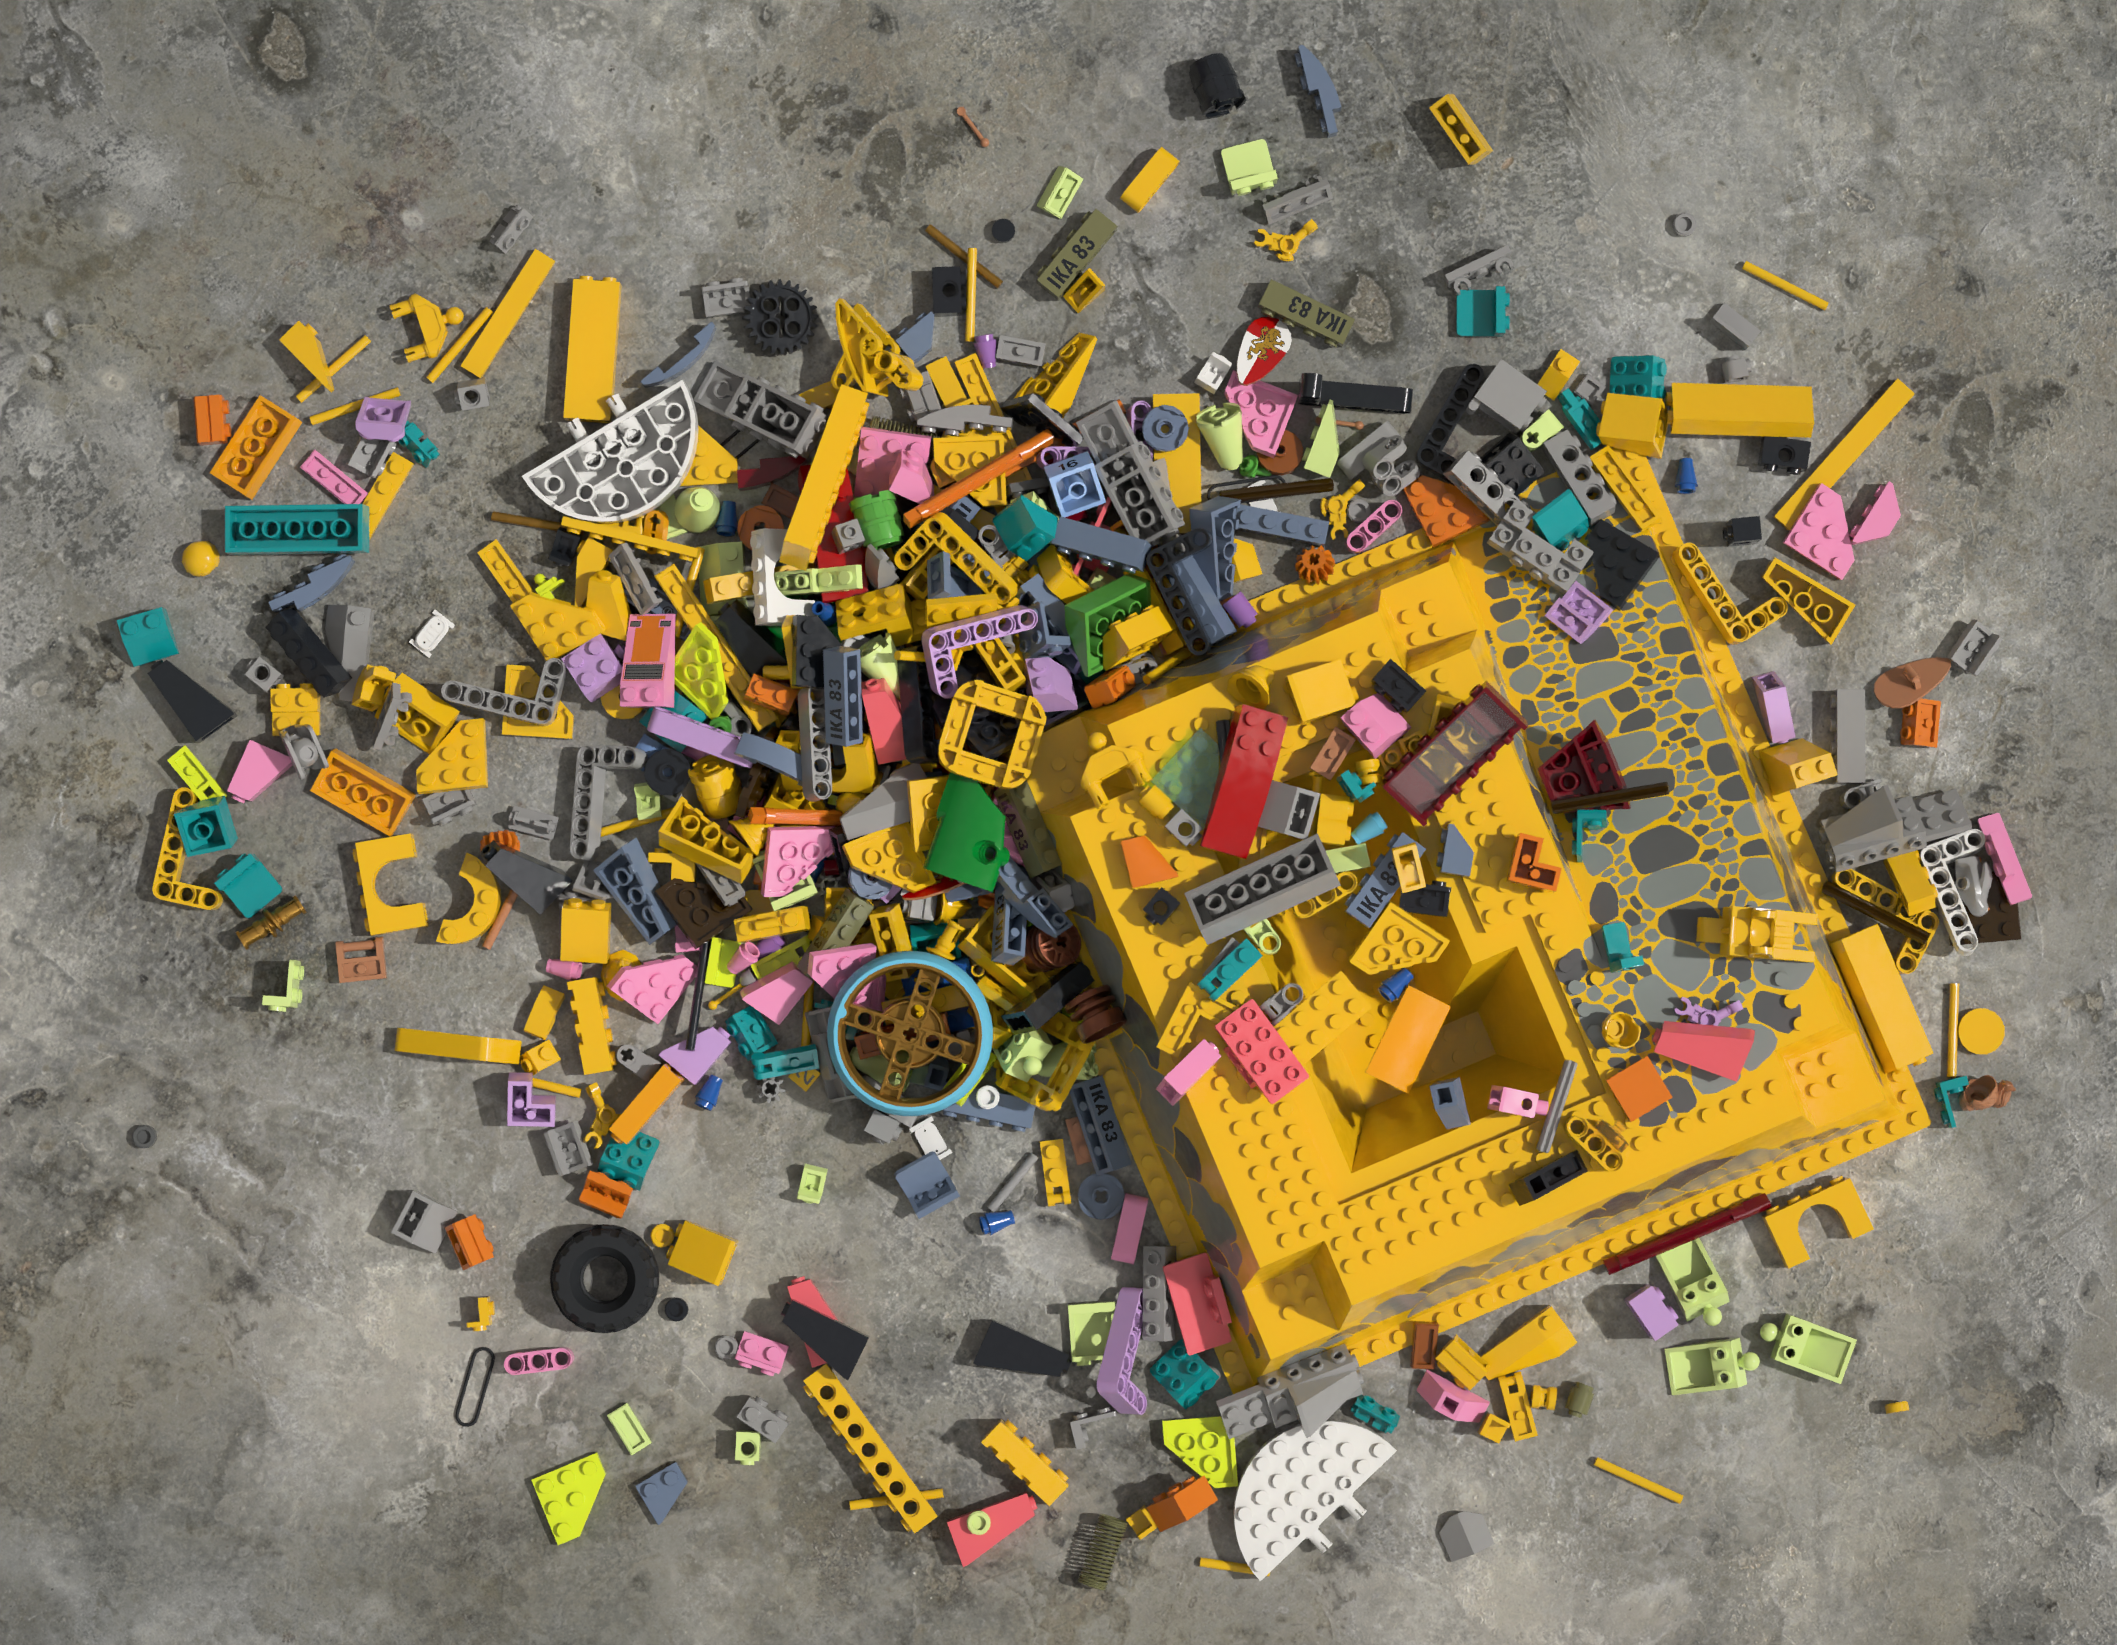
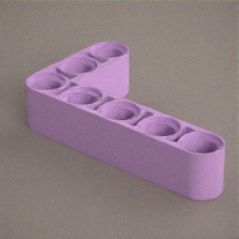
M1145 401L1135 402L1128 407L1126 412V419L1134 435L1136 430L1142 432L1143 420L1147 413L1151 411L1150 405ZM1135 407H1140L1143 410V418H1138L1135 415ZM1144 439L1142 442L1150 450L1151 459H1153V448ZM1051 446L1046 447L1037 454L1036 462L1044 470L1045 466L1051 465L1045 462V453H1050L1054 459L1053 463L1067 459L1068 453L1076 456L1088 451L1090 455L1091 451L1089 447Z
M1018 605L926 629L922 634V646L932 691L943 698H951L958 690L951 653L952 649L1030 630L1038 622L1037 613L1026 606ZM1027 612V620L1021 623V615ZM1005 618V625L999 629V621ZM983 623V631L977 634V626ZM961 629V636L955 640L954 633ZM935 635H938V636H939V641H938V643H937L936 645L932 646V644H931L932 638H933ZM943 658V665L940 668H936L937 660ZM947 681V688L941 691L940 686L942 682Z
M653 708L647 727L648 731L738 765L752 768V762L734 754L741 738L740 736L664 708Z
M1121 1288L1097 1379L1099 1394L1120 1414L1142 1415L1147 1408L1146 1396L1129 1380L1143 1327V1288Z

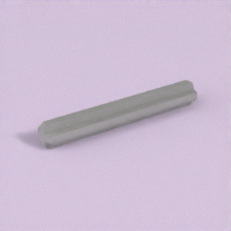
M1564 1061L1536 1147L1540 1152L1549 1153L1577 1068V1063L1574 1061Z

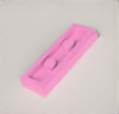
M316 450L311 453L300 467L344 504H362L368 495L364 489Z

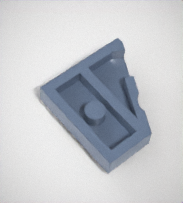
M674 1462L635 1486L658 1525L663 1522L688 1483V1480L678 1463Z

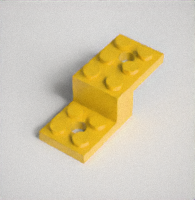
M903 583L835 601L838 635L842 641L887 629L894 641L895 647L922 640V634L925 631V600L928 597L911 602Z

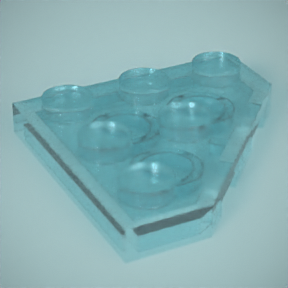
M1200 728L1151 781L1174 804L1183 809L1200 825L1203 831L1219 773L1218 744Z

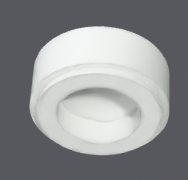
M983 1086L976 1094L978 1105L984 1109L994 1108L1000 1099L999 1092L993 1086Z

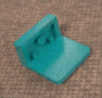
M1496 286L1494 290H1460V295H1456V333L1458 336H1504L1505 330H1509L1510 317L1505 316V307H1509L1510 294L1505 293V286Z
M1654 355L1613 357L1610 367L1609 393L1662 398L1663 400L1666 395L1664 376L1667 373L1665 359Z
M244 853L235 860L236 865L232 869L226 868L217 875L218 880L214 884L220 891H224L246 918H251L276 898L283 889L255 854L250 853L247 855Z
M639 1132L627 1145L624 1142L619 1144L611 1137L600 1159L597 1172L605 1174L612 1180L623 1181L629 1187L640 1191L660 1142L658 1139Z
M1179 1340L1150 1368V1373L1185 1410L1196 1404L1199 1397L1206 1390L1211 1389L1220 1378L1197 1353L1193 1355L1187 1354L1183 1340Z

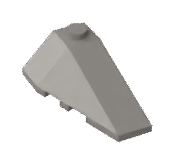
M328 605L325 630L329 650L352 677L338 693L339 700L352 702L357 680L363 668L368 664L375 611L371 608Z
M911 763L896 769L881 785L878 784L872 793L865 799L858 801L839 818L846 840L910 821L907 780L927 778L920 764Z

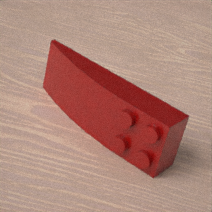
M804 465L799 468L797 480L800 495L811 465ZM846 469L842 486L840 485L836 503L832 507L828 525L826 524L824 529V536L821 544L818 546L814 564L815 569L861 565L863 589L821 593L823 603L835 602L869 592L862 546L839 554L831 534L836 525L854 520V513H851L849 503L854 498L848 469Z
M1245 704L1235 707L1200 844L1201 847L1247 859L1269 793L1288 717Z

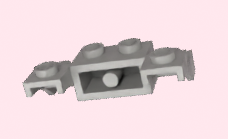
M1515 500L1489 538L1487 544L1510 558L1509 560L1513 565L1528 570L1534 579L1543 580L1565 595L1594 552L1574 539L1564 554L1525 528L1535 512Z
M830 1006L805 1012L812 1042L817 1048L819 1068L828 1102L834 1103L856 1099L857 1097L842 1082L830 1057L827 1041L828 1018L832 1007Z

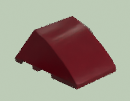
M1593 720L1584 730L1538 768L1551 804L1556 800L1627 788L1609 741L1596 720ZM1630 801L1581 810L1631 809Z

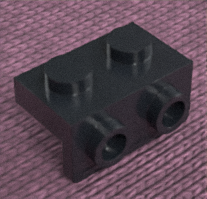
M1392 659L1371 680L1374 683L1372 688L1381 696L1386 694L1392 700L1390 704L1400 713L1403 710L1407 713L1426 692L1421 685Z
M1432 881V885L1426 884L1424 888L1406 893L1401 891L1399 907L1409 913L1447 917L1452 887H1446L1447 882Z

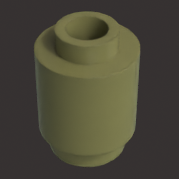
M1576 1382L1575 1387L1572 1386L1565 1408L1569 1409L1568 1414L1579 1418L1582 1417V1414H1588L1594 1397L1593 1387Z

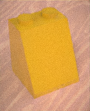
M1607 393L1606 401L1603 400L1601 404L1602 420L1598 422L1596 434L1602 444L1661 459L1668 424L1666 423L1667 408L1662 398Z
M1341 659L1286 676L1285 682L1300 725L1350 709L1356 705L1355 701L1359 700L1355 686L1350 687L1348 678L1351 677L1347 663L1342 664Z
M1803 738L1759 751L1774 796L1838 775L1831 753Z
M685 1220L684 1224L679 1223L674 1235L678 1237L675 1246H670L666 1258L670 1259L668 1265L720 1286L739 1240Z

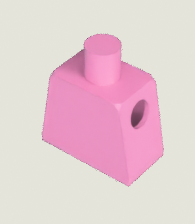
M1492 1085L1487 1109L1534 1118L1535 1114L1545 1116L1549 1103L1548 1101L1539 1100V1094Z

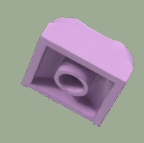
M365 397L355 421L356 430L361 437L367 440L399 441L405 436V424L410 411L411 401Z

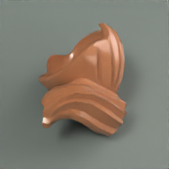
M1984 1075L1978 1079L1968 1080L1969 1085H1966L1964 1091H1961L1958 1102L1963 1111L1983 1110L1991 1106L2001 1108L2006 1106L2010 1100L2011 1091H2016V1088L2013 1087L2010 1081L2001 1080L1996 1082L1992 1076Z

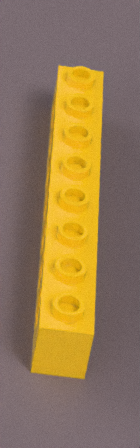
M825 1364L803 1380L806 1384L803 1389L810 1398L815 1396L820 1403L817 1406L824 1417L829 1415L834 1422L831 1427L838 1436L843 1435L848 1441L844 1444L852 1456L857 1454L861 1459V1462L858 1464L866 1475L871 1473L875 1478V1481L872 1482L880 1494L885 1492L889 1500L886 1502L894 1513L899 1511L903 1517L900 1522L908 1532L912 1530L916 1533L938 1517L828 1364ZM824 1386L832 1387L834 1395L831 1399L826 1400L821 1396V1389ZM838 1405H844L848 1410L847 1416L843 1419L836 1417L834 1413ZM852 1424H858L861 1427V1435L857 1438L851 1437L848 1433V1429ZM866 1443H872L875 1446V1454L871 1457L865 1456L862 1452V1447ZM880 1462H885L889 1465V1473L885 1476L879 1475L876 1471V1466ZM894 1481H899L903 1485V1492L899 1495H895L890 1491V1485ZM908 1500H912L917 1504V1511L913 1514H908L904 1510V1504Z

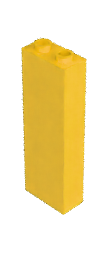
M579 276V279H573L563 416L565 421L579 418L580 422L608 424L612 422L613 412L608 403H606V400L611 398L614 401L612 396L614 395L622 289L621 283L616 282V278L603 277L602 281L593 280L591 276Z
M1671 383L1670 392H1666L1665 405L1670 407V410H1667L1666 423L1671 425V434L1811 438L1814 412L1811 386Z
M1199 393L1153 394V409L1162 405L1174 406L1182 411L1188 422V434L1182 446L1170 452H1161L1153 449V462L1162 458L1166 460L1172 500L1182 512L1185 523L1178 530L1181 535H1184L1191 531L1189 508L1201 504L1200 429L1196 423V416L1200 412ZM1167 425L1161 427L1163 433H1168L1170 430Z
M1875 924L1830 943V947L1884 1073L1894 1071L1895 1075L1907 1071V1065L1911 1063L1913 1066H1917L1926 1062L1925 1057L1933 1054L1932 1048L1879 925Z

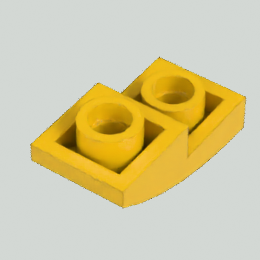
M838 378V385H844L843 379ZM831 381L809 389L799 394V396L806 400L805 403L809 405L813 402L823 409H832L839 390H836Z
M1420 730L1393 743L1376 758L1379 759L1380 767L1384 774L1391 767L1395 769L1401 763L1400 759L1409 750L1413 752L1418 747L1417 743L1423 737ZM1428 748L1421 756L1429 753L1430 749Z
M543 985L530 1012L524 1032L546 1040L556 1021L555 1016L565 999V994Z

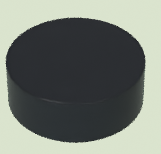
M999 219L993 224L992 235L996 241L1007 243L1014 238L1015 226L1008 219Z
M672 1298L665 1305V1314L672 1321L683 1320L689 1311L687 1302L682 1298Z

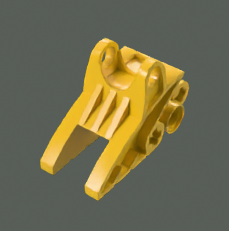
M839 298L835 303V313L843 355L831 377L833 387L836 390L840 389L837 380L841 374H845L847 379L844 384L845 386L854 388V384L858 383L861 387L860 391L884 397L889 395L887 385L891 382L905 390H919L923 385V376L914 366L913 360L910 357L900 355V347L897 342L891 338L889 333L881 327L878 321L871 316L862 304L857 303L852 308L845 299ZM887 346L892 347L890 349L892 352L886 351L885 348Z
M1738 906L1723 907L1722 919L1698 917L1696 942L1720 943V956H1744L1746 958L1814 963L1815 952L1793 949L1794 924L1817 925L1818 914Z

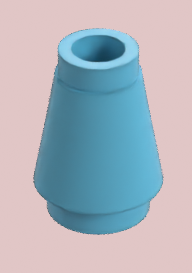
M1375 812L1373 815L1370 813L1351 832V835L1359 845L1383 834V830L1388 828L1378 812Z

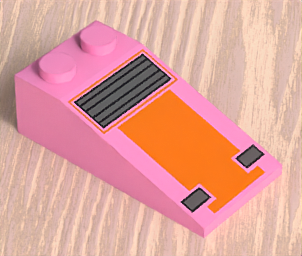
M630 614L620 681V707L674 708L675 614Z

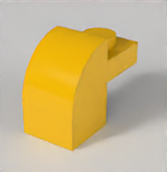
M367 664L357 680L351 705L371 712L382 705L385 688L395 681L396 673L389 671L384 666Z
M654 848V853H648L649 863H672L671 880L677 878L686 882L696 883L697 866L695 862L674 852L668 853V849Z

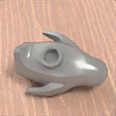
M1972 856L1956 859V878L1954 876L1951 877L1959 896L1973 916L1981 917L1990 910L1987 898L1992 883L1991 869L1987 862H1984L1982 867L1980 857Z

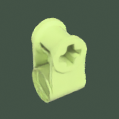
M1547 410L1520 436V440L1532 452L1544 442L1554 437L1564 426L1550 410ZM1534 436L1536 438L1534 442H1527L1529 437Z
M1267 919L1260 921L1252 928L1249 926L1243 929L1264 954L1273 955L1280 949V938ZM1265 938H1274L1277 946L1273 950L1265 949L1263 946Z

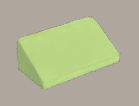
M1058 166L1037 207L1062 219L1083 178L1066 167Z
M1366 843L1326 850L1335 873L1371 867Z

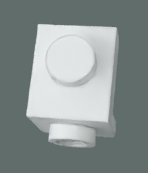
M1212 352L1194 383L1215 394L1232 363L1224 356Z

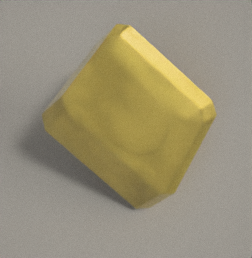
M1599 1119L1593 1127L1622 1153L1629 1144L1620 1133L1624 1132L1627 1128L1619 1120H1616L1612 1126L1606 1121Z

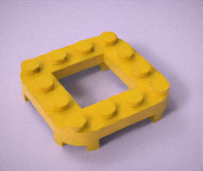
M974 680L963 684L953 696L938 744L940 764L953 774L998 788L1013 789L1019 787L1031 773L1038 745L1046 724V716L1042 705L1036 698L1030 695L1025 696L984 683L981 680ZM975 706L1021 720L1008 764L963 751Z
M1058 1012L1041 1028L1052 1036L1068 1043L1047 1085L1033 1078L1025 1082L1006 1074L998 1059H996L993 1065L997 1069V1081L995 1084L1043 1111H1058L1096 1041L1083 1044L1075 1030L1081 1023L1077 1021L1072 1022L1069 1017Z

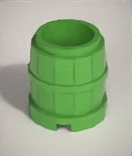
M889 490L879 491V494H868L856 498L849 503L851 513H854V519L858 520L865 538L863 548H867L868 545L872 544L876 550L879 548L884 550L903 542L902 519L894 502L896 501L894 492Z

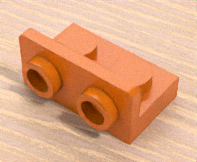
M1921 698L1912 705L1902 708L1901 745L1937 748L1941 701Z

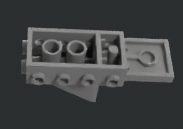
M716 360L693 399L695 403L733 421L731 426L742 432L747 429L750 431L749 435L760 441L763 439L767 444L778 450L780 446L786 448L784 452L794 458H797L798 455L806 459L808 458L809 454L814 450L815 443L821 432L825 430L829 417L822 413L824 409L813 402L809 405L799 395L793 394V396L787 394V390L778 385L775 388L770 386V382L760 376L755 379Z
M1114 401L1076 422L1097 463L1094 465L1095 470L1129 535L1147 540L1154 547L1161 543L1159 540L1161 537L1166 536L1168 539L1180 533L1178 528L1185 525L1182 512L1172 500L1166 460L1162 458L1154 462L1152 461L1150 450L1142 441H1137L1118 402Z
M1884 785L1846 814L1831 816L1821 820V830L1818 831L1821 843L1826 846L1828 861H1832L1837 873L1927 848L1928 841L1972 830V824L1957 789L1913 800L1911 796L1900 797L1894 800L1889 786Z
M1345 1344L1339 1345L1257 1378L1258 1385L1216 1401L1228 1438H1234L1272 1422L1275 1428H1278L1295 1420H1298L1306 1438L1311 1437L1346 1400L1363 1394L1361 1384L1364 1381L1360 1371H1356L1359 1364L1355 1354L1350 1355Z

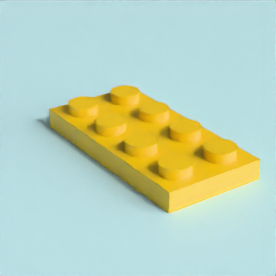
M1339 971L1278 1022L1274 1028L1303 1066L1372 1007L1344 973Z

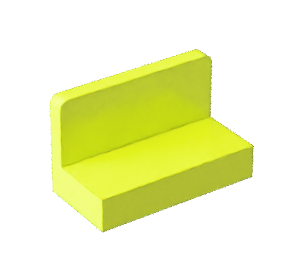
M712 938L705 984L734 987L736 974L728 970L727 964L741 945L740 942Z

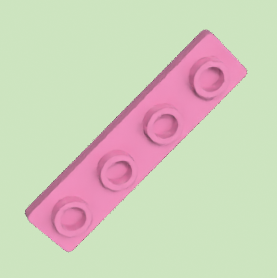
M2000 813L1979 818L1977 823L1985 835V849L1992 858L1994 872L2001 881L2009 904L2013 905L2031 899V891Z

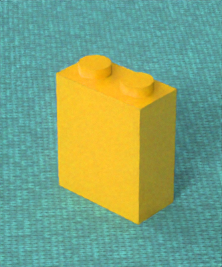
M579 898L564 900L561 919L560 961L608 963L610 956L611 903H606L604 900L599 899L592 900L591 902L582 901Z

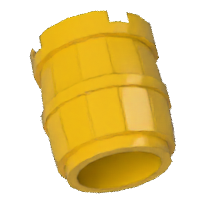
M711 754L695 761L692 764L693 769H688V774L696 789L698 801L701 802L705 813L716 819L726 818L735 814L742 792V784L736 774L734 763Z

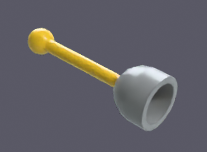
M750 968L744 971L739 979L740 984L716 1001H710L708 1003L709 1009L715 1010L719 1003L736 991L757 981L758 979Z

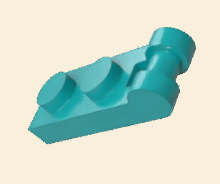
M1246 938L1197 985L1201 990L1204 988L1210 995L1209 998L1214 1002L1263 955ZM1215 977L1222 983L1218 988L1211 983Z
M815 1044L765 1054L757 1052L751 1055L752 1064L755 1066L753 1069L754 1078L758 1080L819 1069ZM771 1064V1067H765L764 1065Z

